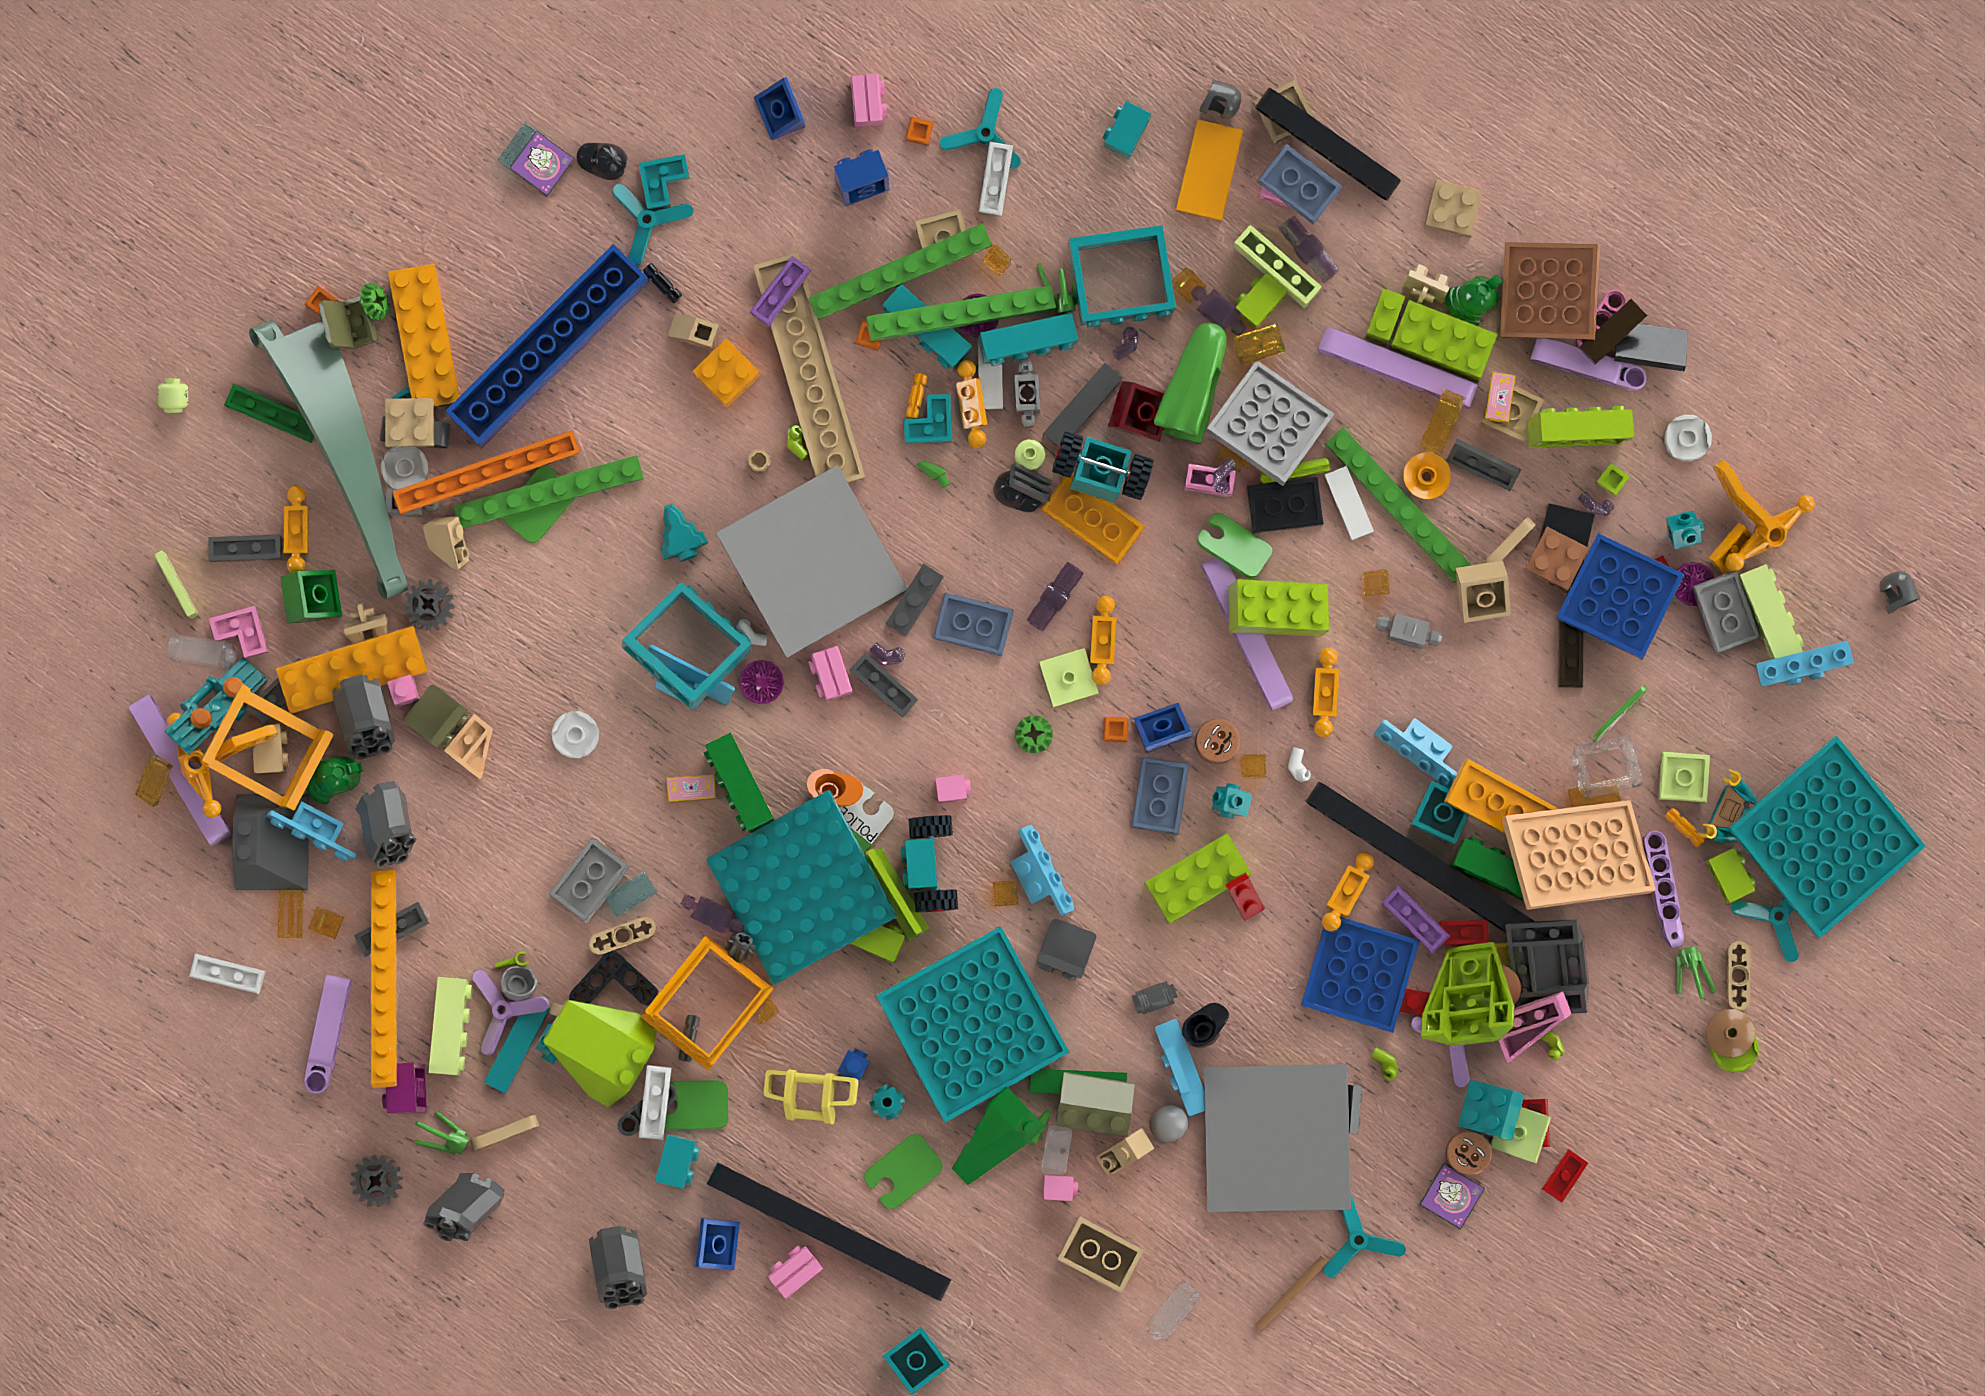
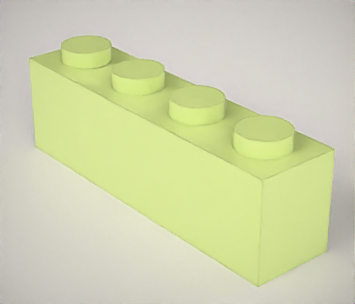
M1251 225L1235 241L1233 248L1264 275L1267 272L1288 290L1287 295L1305 309L1320 292L1322 287Z
M1765 564L1739 575L1756 626L1770 659L1803 652V640L1799 634H1795L1793 629L1795 625L1791 613H1787L1783 605L1786 603L1781 590L1777 591L1774 584L1776 577L1771 568L1768 569Z
M438 977L428 1073L460 1076V1071H464L465 1057L462 1056V1047L467 1046L468 1033L464 1032L465 1023H469L470 1009H466L467 999L472 997V985H469V980L447 977Z

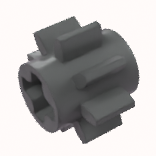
M738 933L736 936L731 934L724 949L729 951L728 956L741 963L744 960L750 961L756 946L752 945L753 940L749 935Z

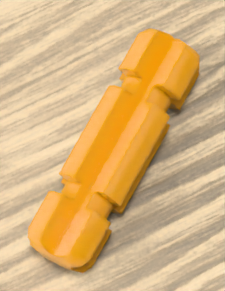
M916 373L914 376V385H912L908 401L909 407H907L905 416L909 419L918 418V407H921L925 390L923 386L926 385L927 375Z
M1671 808L1665 814V818L1670 823L1673 822V826L1686 839L1689 838L1695 847L1703 844L1705 838H1701V833H1697V829L1684 817H1681L1675 808Z

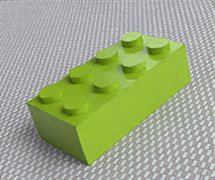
M1409 300L1390 349L1479 382L1498 334Z
M1624 406L1610 407V410L1602 411L1601 407H1589L1587 411H1578V408H1565L1564 412H1555L1554 408L1542 409L1540 413H1535L1534 417L1527 420L1529 448L1621 445L1634 438L1632 409L1624 410Z
M1237 579L1228 586L1229 632L1320 637L1329 631L1328 584Z
M1228 833L1149 879L1144 884L1167 923L1170 924L1227 890L1225 884L1245 872L1248 876L1252 873Z

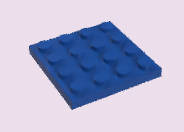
M1598 533L1556 619L1643 660L1684 574Z
M1340 917L1341 925L1336 931H1327L1323 927L1301 1006L1393 1033L1420 940Z

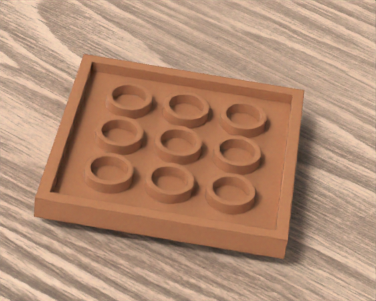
M1505 242L1500 337L1595 340L1600 245Z

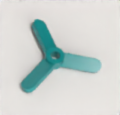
M993 88L989 91L978 128L942 137L940 140L941 149L949 151L976 143H983L988 147L990 142L1006 144L995 133L994 129L1003 98L1002 91L999 88ZM983 130L989 131L990 135L988 137L982 136L981 132ZM1012 151L1010 168L1015 169L1021 165V158Z
M617 184L612 190L613 196L638 221V227L628 258L636 266L643 262L652 229L656 225L689 218L693 214V207L688 203L655 211L647 210L624 185ZM645 217L652 218L651 222L648 224L644 223L643 219Z
M1785 898L1774 908L1744 901L1733 902L1731 912L1734 915L1770 922L1774 926L1784 958L1788 962H1794L1799 958V952L1788 923L1789 915L1794 909ZM1776 912H1780L1782 915L1780 921L1774 917Z
M1351 1196V1210H1341L1349 1239L1325 1265L1324 1274L1329 1278L1336 1277L1359 1250L1362 1249L1397 1257L1403 1256L1406 1252L1405 1244L1400 1241L1366 1234L1363 1231L1353 1197ZM1358 1235L1363 1238V1242L1360 1245L1354 1242V1238Z

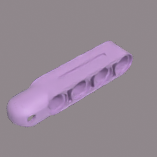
M1536 338L1530 361L1539 365L1631 391L1640 390L1645 385L1647 378L1645 371L1639 366L1614 361V358L1604 356L1595 365L1578 347L1548 338Z
M1652 831L1643 837L1642 843L1656 888L1652 892L1655 913L1660 921L1663 939L1670 948H1678L1683 944L1684 933L1667 842L1661 832ZM1650 836H1655L1659 839V847L1657 849L1649 846L1648 839ZM1656 859L1664 863V870L1662 872H1657L1653 868V862ZM1660 883H1665L1669 887V893L1666 896L1658 892V885ZM1665 906L1671 907L1674 911L1671 919H1666L1663 916V908Z
M332 975L326 976L304 1078L305 1087L311 1093L320 1094L328 1089L350 994L351 979Z

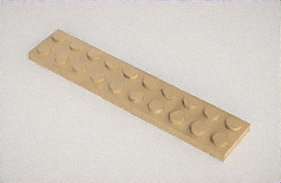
M798 252L753 265L761 295L766 291L791 256L801 262ZM805 279L771 323V329L815 476L817 477L838 465L846 481L851 483L865 479V474L819 320L809 300L811 294Z

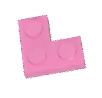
M256 606L209 618L215 642L238 636L245 659L268 653Z

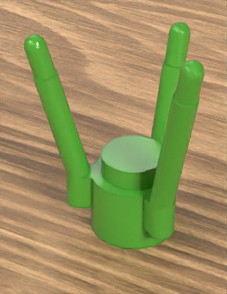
M1038 263L1037 268L1044 285L1050 286L1042 265ZM1060 268L1061 293L1056 294L1057 299L1054 296L1058 314L1075 311V305H1077L1074 281L1072 282L1071 296V293L1066 290L1064 272Z
M1697 946L1678 950L1679 957L1675 958L1677 964V994H1681L1682 965H1684L1685 969H1692L1700 999H1704L1697 966H1700L1712 993H1715L1716 988L1704 964L1701 952L1698 953Z
M436 1111L435 1115L456 1133L451 1131L450 1135H447L419 1121L415 1123L416 1126L446 1140L445 1145L447 1146L420 1140L414 1141L416 1145L445 1151L455 1156L456 1153L462 1155L470 1137L465 1136L466 1131L457 1127L439 1111Z

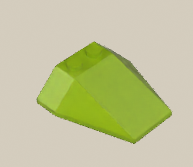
M1494 942L1448 948L1422 1015L1421 1037L1452 1046L1499 1041L1513 1028L1514 1003Z
M567 1000L542 1042L589 1097L609 1108L630 1091L654 1051L657 1030L641 1018L642 1015L637 1012Z

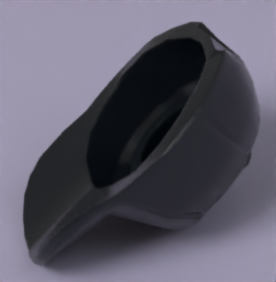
M586 143L579 148L577 162L585 171L606 180H615L624 174L628 157L621 147L610 143Z
M1010 471L1003 472L998 476L993 491L995 498L1001 504L1023 512H1033L1042 503L1010 487Z
M1215 1002L1205 1005L1190 1015L1183 1023V1037L1195 1048H1205L1212 1045L1219 1038L1220 1031L1228 1021V1010L1223 1005Z

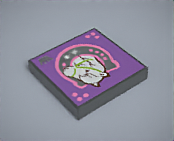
M536 130L508 169L547 197L575 158Z
M1443 1163L1419 1205L1461 1230L1485 1188Z

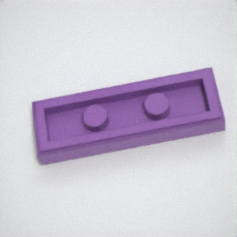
M791 256L749 313L769 327L809 275L811 269Z
M1397 886L1382 902L1432 953H1435L1450 937L1400 886Z

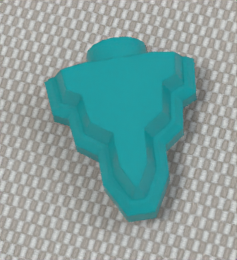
M673 504L664 507L663 521L666 529L662 534L664 545L661 547L664 560L678 557L679 561L683 562L698 555L696 549L708 544L704 533L697 531L693 523L686 521L683 513Z

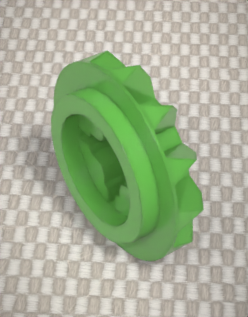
M377 283L364 285L360 292V300L366 314L374 320H382L389 314L388 307L390 303L387 302L388 296H385L384 289L379 288Z
M1030 715L1025 717L1018 723L1015 729V740L1018 746L1028 753L1044 751L1049 747L1053 738L1051 725L1041 716ZM1031 724H1033L1036 731L1044 732L1037 736V744H1034L1032 737L1023 736L1030 733Z

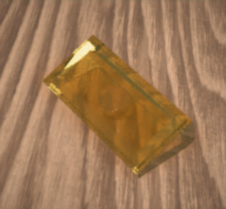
M1278 324L1232 338L1240 365H1246L1285 352Z

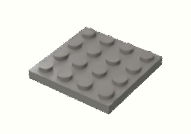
M1256 360L1205 432L1284 486L1330 422L1334 413Z

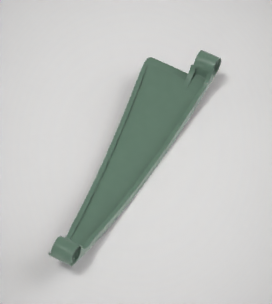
M273 320L250 328L249 336L253 345L256 348H262L267 353L272 365L308 424L341 489L367 551L375 565L377 588L380 595L386 600L407 591L408 583L396 554L387 507L360 408L339 348L330 347L326 341L323 321L286 336L282 334Z

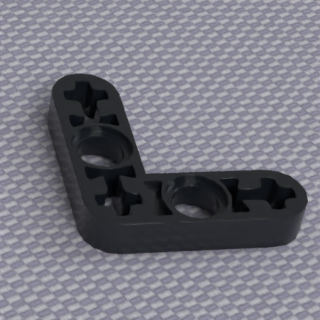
M611 951L606 953L570 992L569 1000L575 1001V993L581 994L586 989L582 985L586 983L588 988L595 991L593 995L588 992L584 996L585 1003L590 1004L613 978L643 1005L649 1006L659 992L623 956ZM617 956L619 958L617 960L619 966L617 968L612 966L607 971L611 973L608 978L598 967L602 965L605 969L609 964L607 961L608 957L615 958ZM627 972H634L637 975V982L634 985L625 984L624 975ZM595 973L603 976V983L599 987H594L590 984V977ZM644 980L646 984L642 985V987L648 991L653 989L652 996L654 998L653 1000L646 999L644 1001L642 999L644 994L639 989L635 994L633 989L637 988L641 981Z

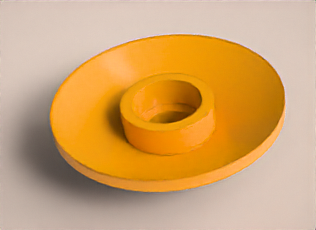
M1423 452L1413 456L1408 461L1404 469L1403 478L1405 486L1411 494L1420 499L1429 500L1439 497L1447 490L1451 481V471L1448 463L1441 456L1431 452ZM1422 474H1430L1431 479L1429 481H1424L1422 479Z

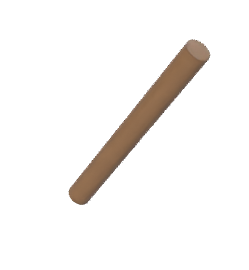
M1320 1256L1263 1315L1255 1326L1262 1332L1328 1262Z

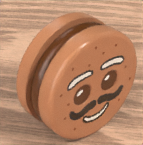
M1212 719L1205 722L1199 728L1195 737V747L1198 754L1205 761L1213 764H1222L1232 759L1240 745L1237 729L1232 723L1224 719Z
M1461 1131L1455 1134L1446 1146L1448 1164L1452 1169L1463 1175L1478 1174L1490 1163L1492 1156L1490 1143L1482 1134L1476 1131Z

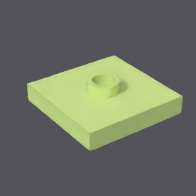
M1085 648L1039 662L1053 708L1099 694L1096 683L1092 680V670Z
M1661 752L1658 800L1707 803L1710 755Z
M1521 1107L1512 1141L1493 1136L1491 1148L1537 1163L1551 1117Z

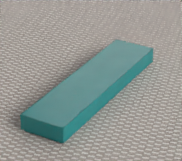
M549 1007L543 1012L518 1016L484 1083L505 1094L507 1093L550 1010Z

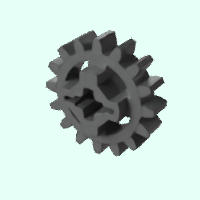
M429 579L427 585H425L420 580V587L411 586L412 594L405 593L409 601L403 602V605L409 609L404 614L412 616L409 619L411 624L417 621V629H421L425 625L426 631L430 632L431 626L439 630V623L442 622L444 625H447L448 623L445 618H453L449 610L456 608L454 604L450 603L454 596L447 595L450 590L448 587L441 589L442 583L440 581L433 585L432 579ZM425 590L437 591L434 592L432 595L423 593V591ZM417 598L419 600L418 608L414 611V601ZM422 598H425L429 602H433L432 605L436 613H434L432 610L428 608L425 609L426 605L424 604L425 602L422 600ZM444 599L445 608L443 613H441L440 603ZM434 616L435 620L425 621L422 618Z
M372 1155L371 1161L364 1157V1165L356 1164L358 1172L351 1173V1176L356 1179L350 1182V1185L357 1188L352 1192L353 1195L360 1193L359 1201L363 1202L367 1199V1206H372L375 1201L377 1207H381L383 1200L386 1204H390L389 1197L397 1198L398 1195L395 1190L402 1189V1186L398 1185V1181L402 1180L403 1177L397 1176V1172L401 1170L400 1167L393 1168L392 1166L395 1161L390 1160L387 1163L386 1156L384 1155L381 1156L380 1160L377 1159L376 1155ZM376 1164L382 1165L378 1171H372L368 1168ZM389 1173L392 1175V1186L388 1184L387 1176ZM379 1175H381V1178L379 1180L382 1183L381 1186L375 1185L374 1187H372V1184L374 1182L373 1179H371L372 1176L378 1177ZM362 1176L365 1178L366 1186L364 1190L361 1185ZM378 1190L385 1193V1195L381 1197L371 1196L375 1191Z

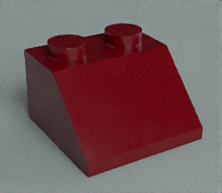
M1122 381L1108 427L1160 442L1164 427L1155 425L1154 419L1164 393L1134 382Z

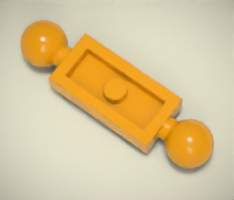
M963 360L957 366V372L963 378V381L956 383L963 430L971 429L968 435L969 445L973 448H981L986 443V435L980 430V427L987 425L981 379H973L976 372L975 364L970 360Z
M299 485L291 486L288 489L287 498L292 503V506H284L283 553L291 554V558L288 559L286 564L287 570L290 573L304 571L306 564L303 558H301V554H309V507L301 506V503L306 498V492Z
M1106 595L1101 596L1097 600L1096 608L1100 612V616H1093L1090 664H1097V668L1092 672V680L1097 685H1105L1109 682L1111 674L1106 667L1107 665H1114L1117 617H1110V613L1115 608V602L1110 596Z
M1324 648L1320 651L1319 661L1323 668H1315L1312 716H1320V719L1315 723L1314 731L1319 737L1323 738L1330 736L1333 732V724L1329 717H1337L1340 669H1332V666L1338 659L1337 652L1332 648Z
M1362 852L1357 855L1355 859L1356 868L1348 865L1327 903L1326 908L1332 910V912L1325 914L1322 918V926L1327 931H1336L1340 927V915L1348 918L1370 876L1364 872L1370 870L1374 865V858L1370 853Z

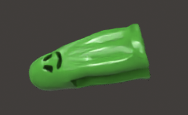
M1208 322L1199 325L1194 330L1180 357L1178 368L1167 386L1154 419L1155 425L1164 427L1163 434L1180 440H1189L1197 444L1202 443V438L1212 412L1215 389L1222 371L1227 343L1224 329L1215 323Z

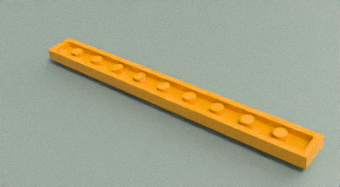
M395 870L371 871L372 1088L397 1086Z

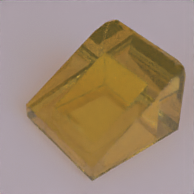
M996 244L992 245L983 259L984 263L997 275H1001L1011 265V258Z
M1184 268L1172 280L1173 288L1189 303L1206 287L1199 277L1188 268Z
M1388 569L1363 572L1365 596L1388 595L1390 593Z
M1242 754V778H1266V754Z
M1017 880L993 882L994 906L1018 905Z
M317 907L309 929L335 939L344 917Z
M770 996L767 997L757 1019L759 1024H763L779 1013V1009Z

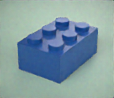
M873 149L865 150L859 154L860 157L852 160L850 157L841 159L837 162L838 165L834 166L836 183L845 206L890 190L889 176L879 150L874 152Z

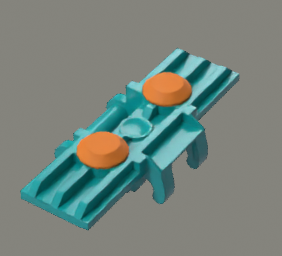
M242 657L218 680L209 676L206 679V683L187 701H183L180 707L184 713L165 730V733L186 753L190 754L213 731L218 730L241 684L251 688L250 692L254 693L268 679L247 659ZM214 690L217 695L203 708H199L197 704ZM243 706L235 718L237 721H240L245 716Z

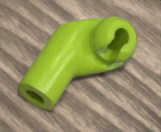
M794 425L788 430L787 447L801 461H804L809 457V453L802 446L803 432L801 427Z
M1549 1031L1540 1038L1549 1045L1548 1057L1550 1059L1558 1060L1563 1055L1564 1048L1557 1034Z
M1375 1047L1371 1057L1381 1062L1383 1077L1388 1081L1393 1080L1398 1075L1396 1058Z

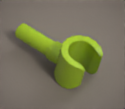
M519 952L514 958L495 963L496 969L509 965L523 967L528 962H518V956L527 953Z

